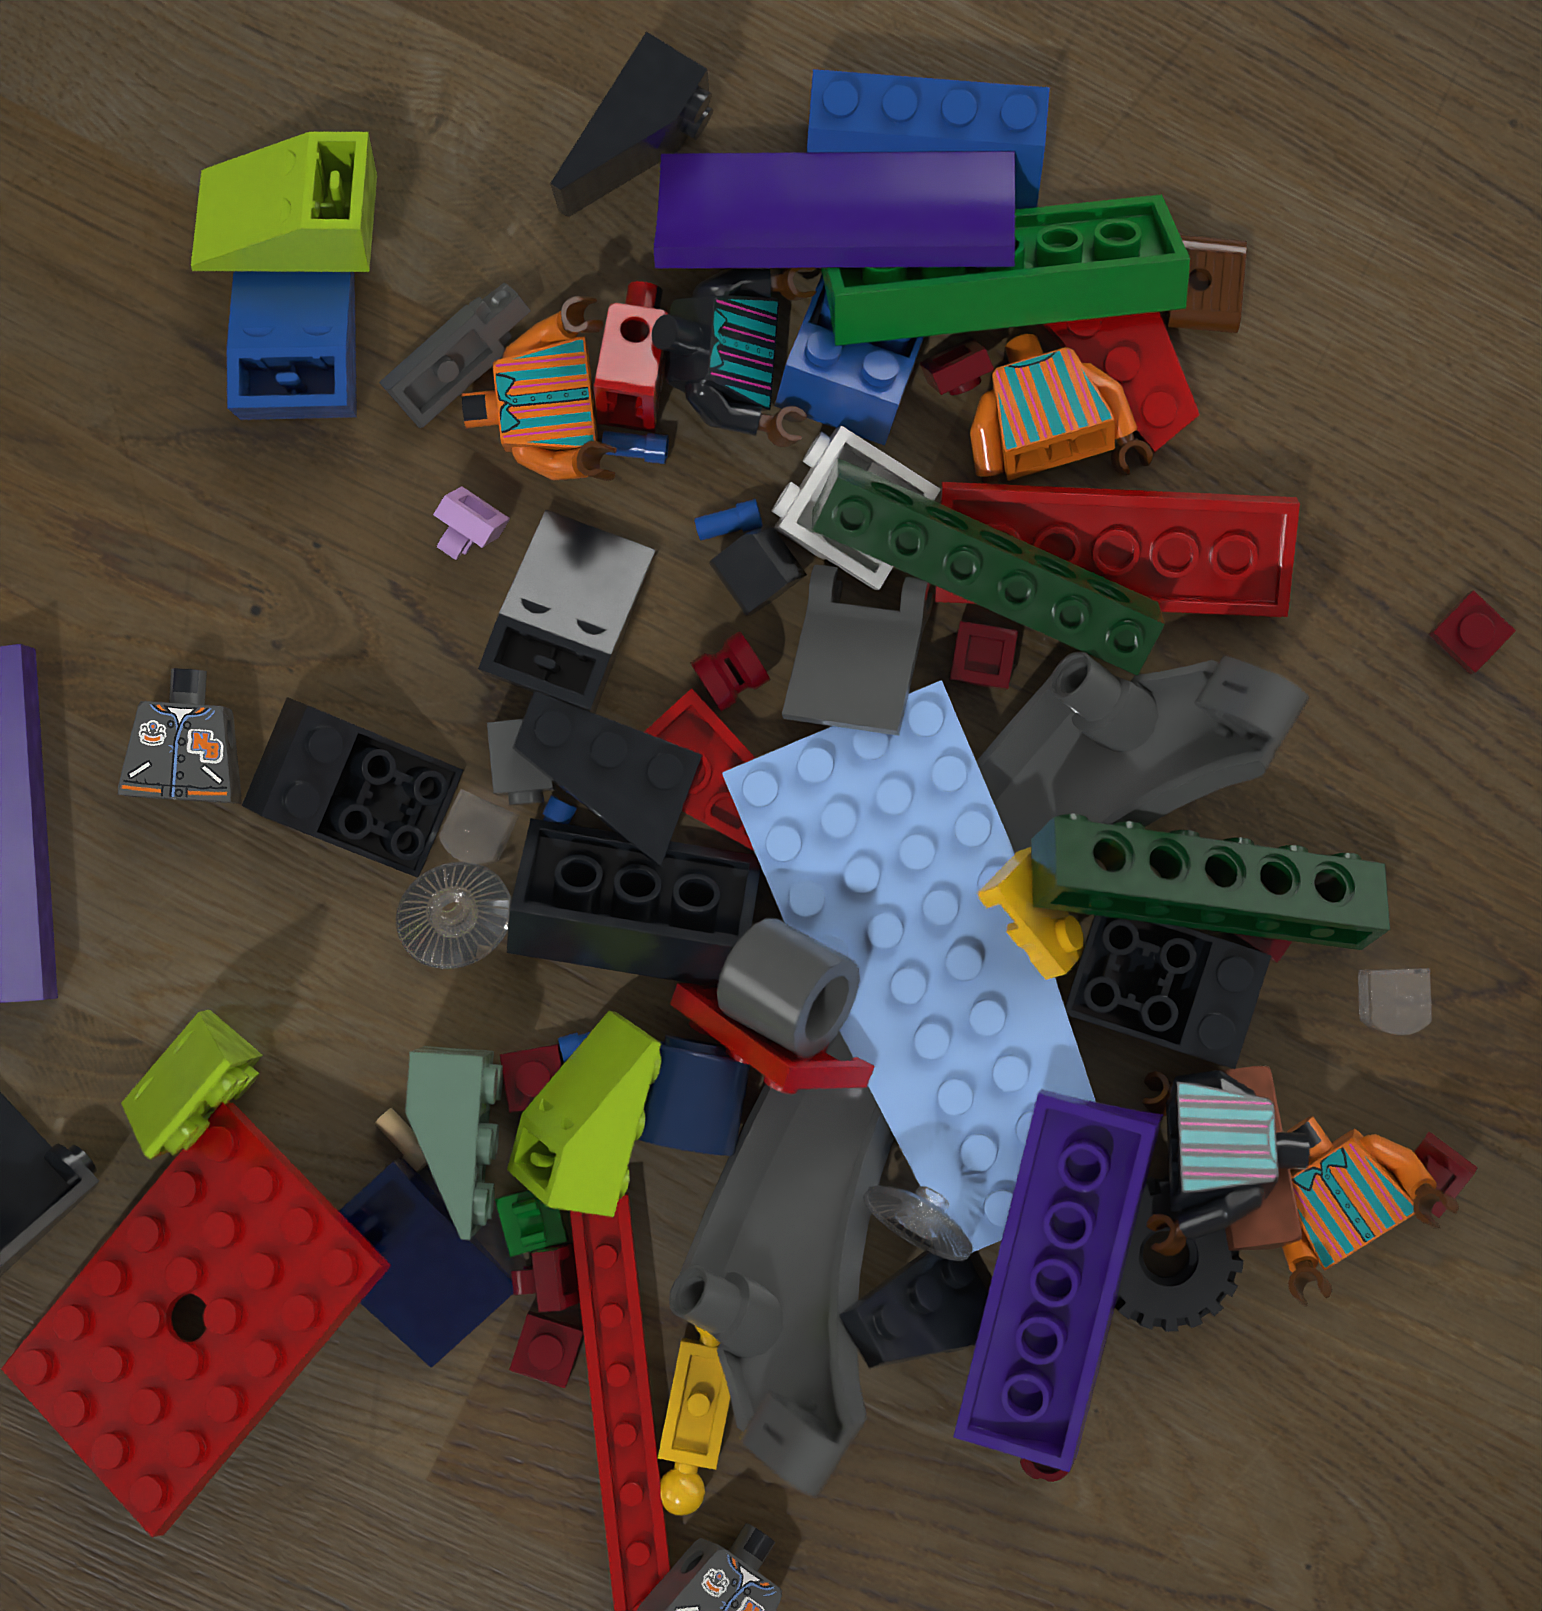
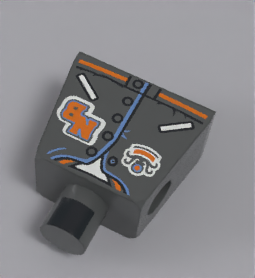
M172 668L169 703L140 701L118 784V795L241 804V785L232 709L223 706L205 705L207 671Z
M748 1523L744 1524L728 1551L718 1544L700 1538L690 1546L644 1599L636 1611H776L782 1598V1589L758 1573V1570L776 1542Z

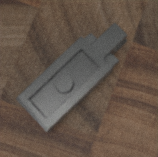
M504 282L483 299L478 297L471 301L469 305L466 304L379 383L419 428L424 427L493 366L494 361L503 357L504 345L512 337L509 330L531 310L517 292Z

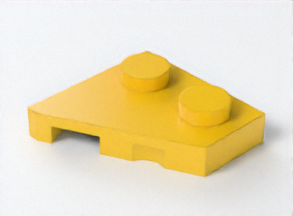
M1031 847L1017 851L977 892L979 899L986 908L1000 904L1014 921L1007 924V934L1018 947L1026 951L1031 963L1045 980L1067 974L1081 957L1084 949V937L1081 926L1074 916L1069 915L1068 911L1033 907Z

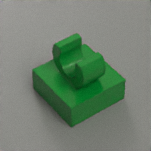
M530 1190L518 1191L495 1199L510 1257L568 1241L569 1237L561 1209L547 1207Z

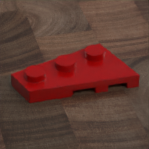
M1160 312L1043 324L1062 348L1066 347L1075 351L1081 363L1093 364L1121 384L1137 426L1133 433L1139 440L1149 445L1152 454L1162 448L1200 415Z
M691 688L649 726L644 733L702 754L681 811L754 851L722 772L756 758Z
M677 983L670 1005L690 1019L689 1025L691 1028L704 1035L714 1037L726 1046L728 1056L741 1063L751 1065L765 1076L764 1082L769 1087L783 1093L796 1094L799 1089L866 1088L875 1067L872 1064L858 1057L852 1058L851 1061H840L826 1053L828 1045L812 1057H799L727 1016L718 1006V988L692 983Z

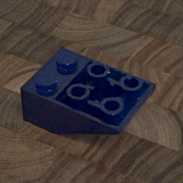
M401 1156L375 1177L343 1206L339 1212L391 1265L360 1303L432 1368L513 1295L512 1278L475 1236L470 1240L460 1238L446 1204Z

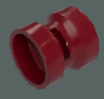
M740 631L726 639L723 649L713 655L704 653L690 662L700 681L721 712L736 703L737 696L747 688L756 690L771 680ZM728 658L741 678L740 681L737 682L725 663V659Z

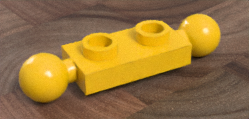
M696 1325L695 1328L700 1333L699 1341L681 1338L658 1459L675 1462L674 1468L665 1473L660 1480L661 1500L664 1509L679 1516L693 1513L701 1506L704 1500L705 1486L702 1478L697 1473L698 1466L716 1470L730 1402L727 1382L716 1351L721 1343L709 1332Z

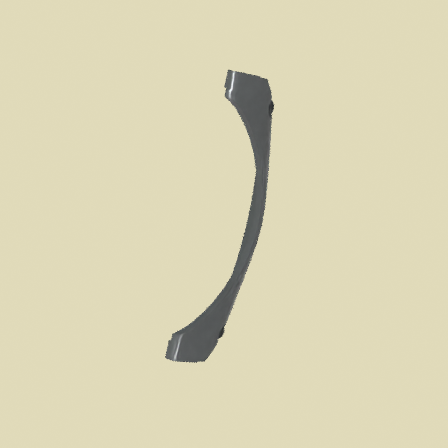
M1075 652L1060 661L1052 675L1010 721L976 763L1015 854L1017 851L1031 847V839L1051 819L1059 815L1080 814L1086 816L1089 822L1110 825L1119 822H1136L1146 827L1173 810L1216 790L1262 776L1308 702L1309 696L1292 682L1271 671L1226 655L1221 658L1219 663L1209 660L1190 666L1139 674L1138 676L1134 675L1130 682L1113 675L1085 652ZM839 1031L829 1043L826 1053L840 1061H851L853 1056ZM765 1083L737 1139L735 1155L729 1156L680 1274L670 1290L669 1306L674 1315L709 1332L721 1343L716 1351L727 1382L737 1428L743 1432L739 1438L740 1441L785 1481L813 1497H818L866 1419L859 1382L858 1348L839 1314L858 1301L865 1241L874 1205L871 1199H875L869 1198V1194H876L868 1193V1191H877L869 1190V1188L878 1187L895 1136L868 1086L866 1088L799 1089L796 1094H787L777 1091Z

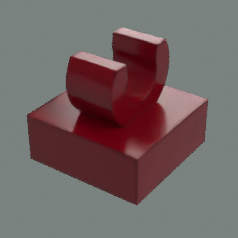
M573 1242L555 1244L532 1252L533 1265L523 1266V1269L511 1271L513 1294L525 1295L536 1293L538 1312L561 1311L580 1303Z

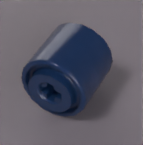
M665 1036L664 1042L659 1041L661 1043L659 1049L661 1055L660 1071L656 1080L650 1084L643 1107L645 1124L638 1140L691 1152L723 1156L735 1155L751 1065L741 1063L728 1056L726 1053L727 1047L724 1045L689 1038Z

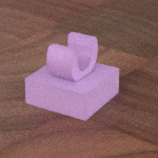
M461 486L446 494L433 514L449 525L440 539L437 548L457 560L462 553L466 555L474 543L483 548L498 539L510 518Z

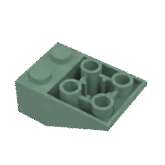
M423 1046L410 1051L406 1115L460 1238L470 1240L482 1225L487 1224V1219H492L495 1184L485 1183L486 1165H490L491 1160H496L499 1124H490L489 1116L490 1104H495L496 1100L501 1099L503 1065L493 1064L494 1051Z

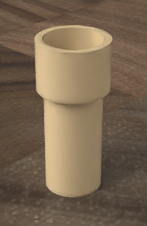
M393 1108L388 1109L377 1119L374 1124L404 1155L402 1158L416 1173L428 1164L414 1131Z

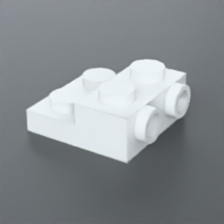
M843 426L834 429L830 437L820 432L803 458L802 462L811 468L801 485L798 487L794 483L789 482L772 509V512L780 517L774 529L820 559H827L874 590H879L893 566L812 531V510L837 458L933 501L941 489Z

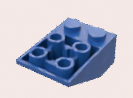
M233 271L227 338V408L240 420L357 417L354 272Z
M821 274L815 290L817 293L812 297L785 365L775 407L783 409L788 406H796L806 413L807 418L834 428L843 426L859 437L885 446L924 337L835 346L823 275Z

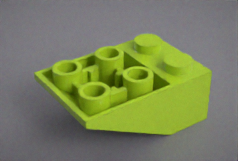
M306 132L202 169L191 259L192 271L369 272L377 173L369 132Z
M211 1010L200 1011L195 1015L121 1102L139 1145L149 1159L168 1152L175 1156L182 1148L187 1151L209 1127L210 1122L207 1119L221 1102L227 1104L232 1098L238 1100L260 1074L253 1067L263 1055Z
M608 1011L522 1113L507 1171L547 1207L614 1217L618 1199L624 1196L628 1187V1162L634 1141L640 1138L644 1129L645 1112L643 1107L650 1084L656 1080L660 1071L661 1055L659 1049L661 1043L619 1013Z

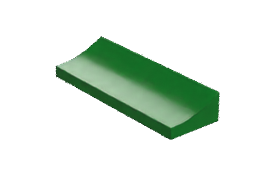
M1161 194L1015 209V267L821 268L828 299L835 346L1186 309L1190 257Z

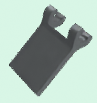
M814 565L809 584L806 616L782 711L783 719L899 736L922 633L933 605L934 595L928 592L930 583L920 578L906 577L902 589L900 611L841 604L839 601L843 583L840 580H836L838 568Z

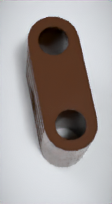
M1180 235L1190 257L1186 309L1167 311L1166 326L1238 333L1242 313L1247 242L1245 240Z

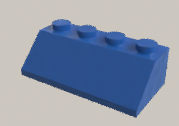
M813 69L807 152L1015 151V209L1034 208L1038 204L1045 152L1050 87Z

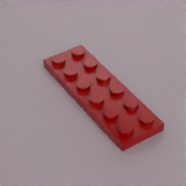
M941 482L940 504L1155 600L1159 603L1161 612L1288 617L1300 502L1297 497ZM935 586V602L976 604Z

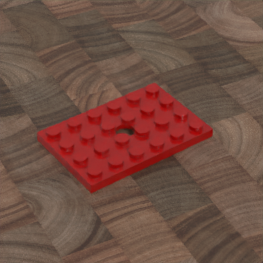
M221 1102L207 1119L210 1125L187 1151L182 1149L1 1368L151 1537L162 1536L169 1530L391 1266L256 1125L231 1102L227 1104ZM187 1294L198 1296L206 1305L203 1315L206 1331L199 1339L193 1342L181 1339L174 1331L172 1325L173 1308L177 1301Z

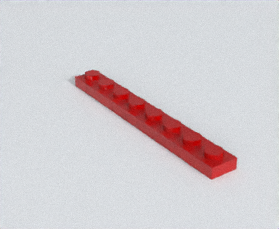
M627 1192L622 1198L618 1199L614 1217L570 1210L614 1611H636L644 1599L671 1569L665 1511L661 1500V1475L629 1192Z

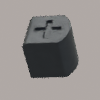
M769 526L745 533L709 562L747 617L773 602L807 576L774 527Z

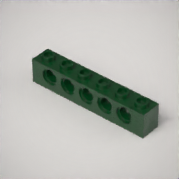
M837 458L812 510V531L1137 676L1165 625L1157 601L840 458Z
M1063 814L1054 817L1031 839L1033 907L1363 950L1390 930L1385 863L1364 861L1358 854L1337 853L1329 856L1308 853L1307 848L1299 845H1286L1278 848L1254 845L1251 839L1242 837L1224 840L1202 838L1199 833L1184 829L1168 833L1146 830L1142 824L1136 822H1119L1113 825L1089 822L1086 816L1080 814ZM1094 857L1102 862L1106 871L1097 865ZM1150 865L1159 872L1161 878L1153 872ZM1206 874L1214 880L1215 884L1208 879ZM1262 882L1267 886L1269 891L1263 886Z

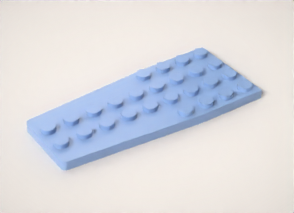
M940 680L908 695L899 736L831 726L722 772V775L784 922L847 956L859 967L860 982L856 999L848 1018L839 1031L853 1058L858 1057L875 1066L868 1087L928 1202L931 1201L935 1204V1209L933 1207L932 1209L945 1234L946 1231L942 1224H949L951 1226L950 1223L952 1222L946 1217V1212L968 1237L972 1250L967 1254H970L1002 1240L1038 1092L1043 1089L1083 1100L1096 1101L1055 977L1045 980L1031 963L1026 951L1018 947L1007 934V924L1014 921L999 904L986 908L977 894L1015 854L943 682ZM937 1206L941 1208L944 1215L937 1210ZM953 1239V1241H954V1243H955V1246H956V1249H957V1252L959 1253L958 1248H957V1245H956V1242H955V1240Z

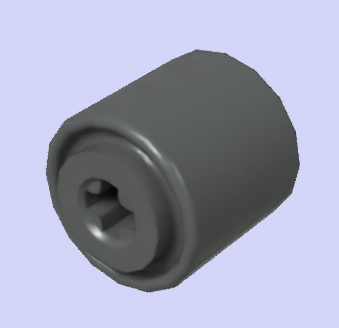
M763 919L751 926L729 953L719 978L717 989L718 1006L730 1018L799 1057H812L822 1051L833 1040L848 1018L855 1002L860 982L859 967L852 959L778 919Z

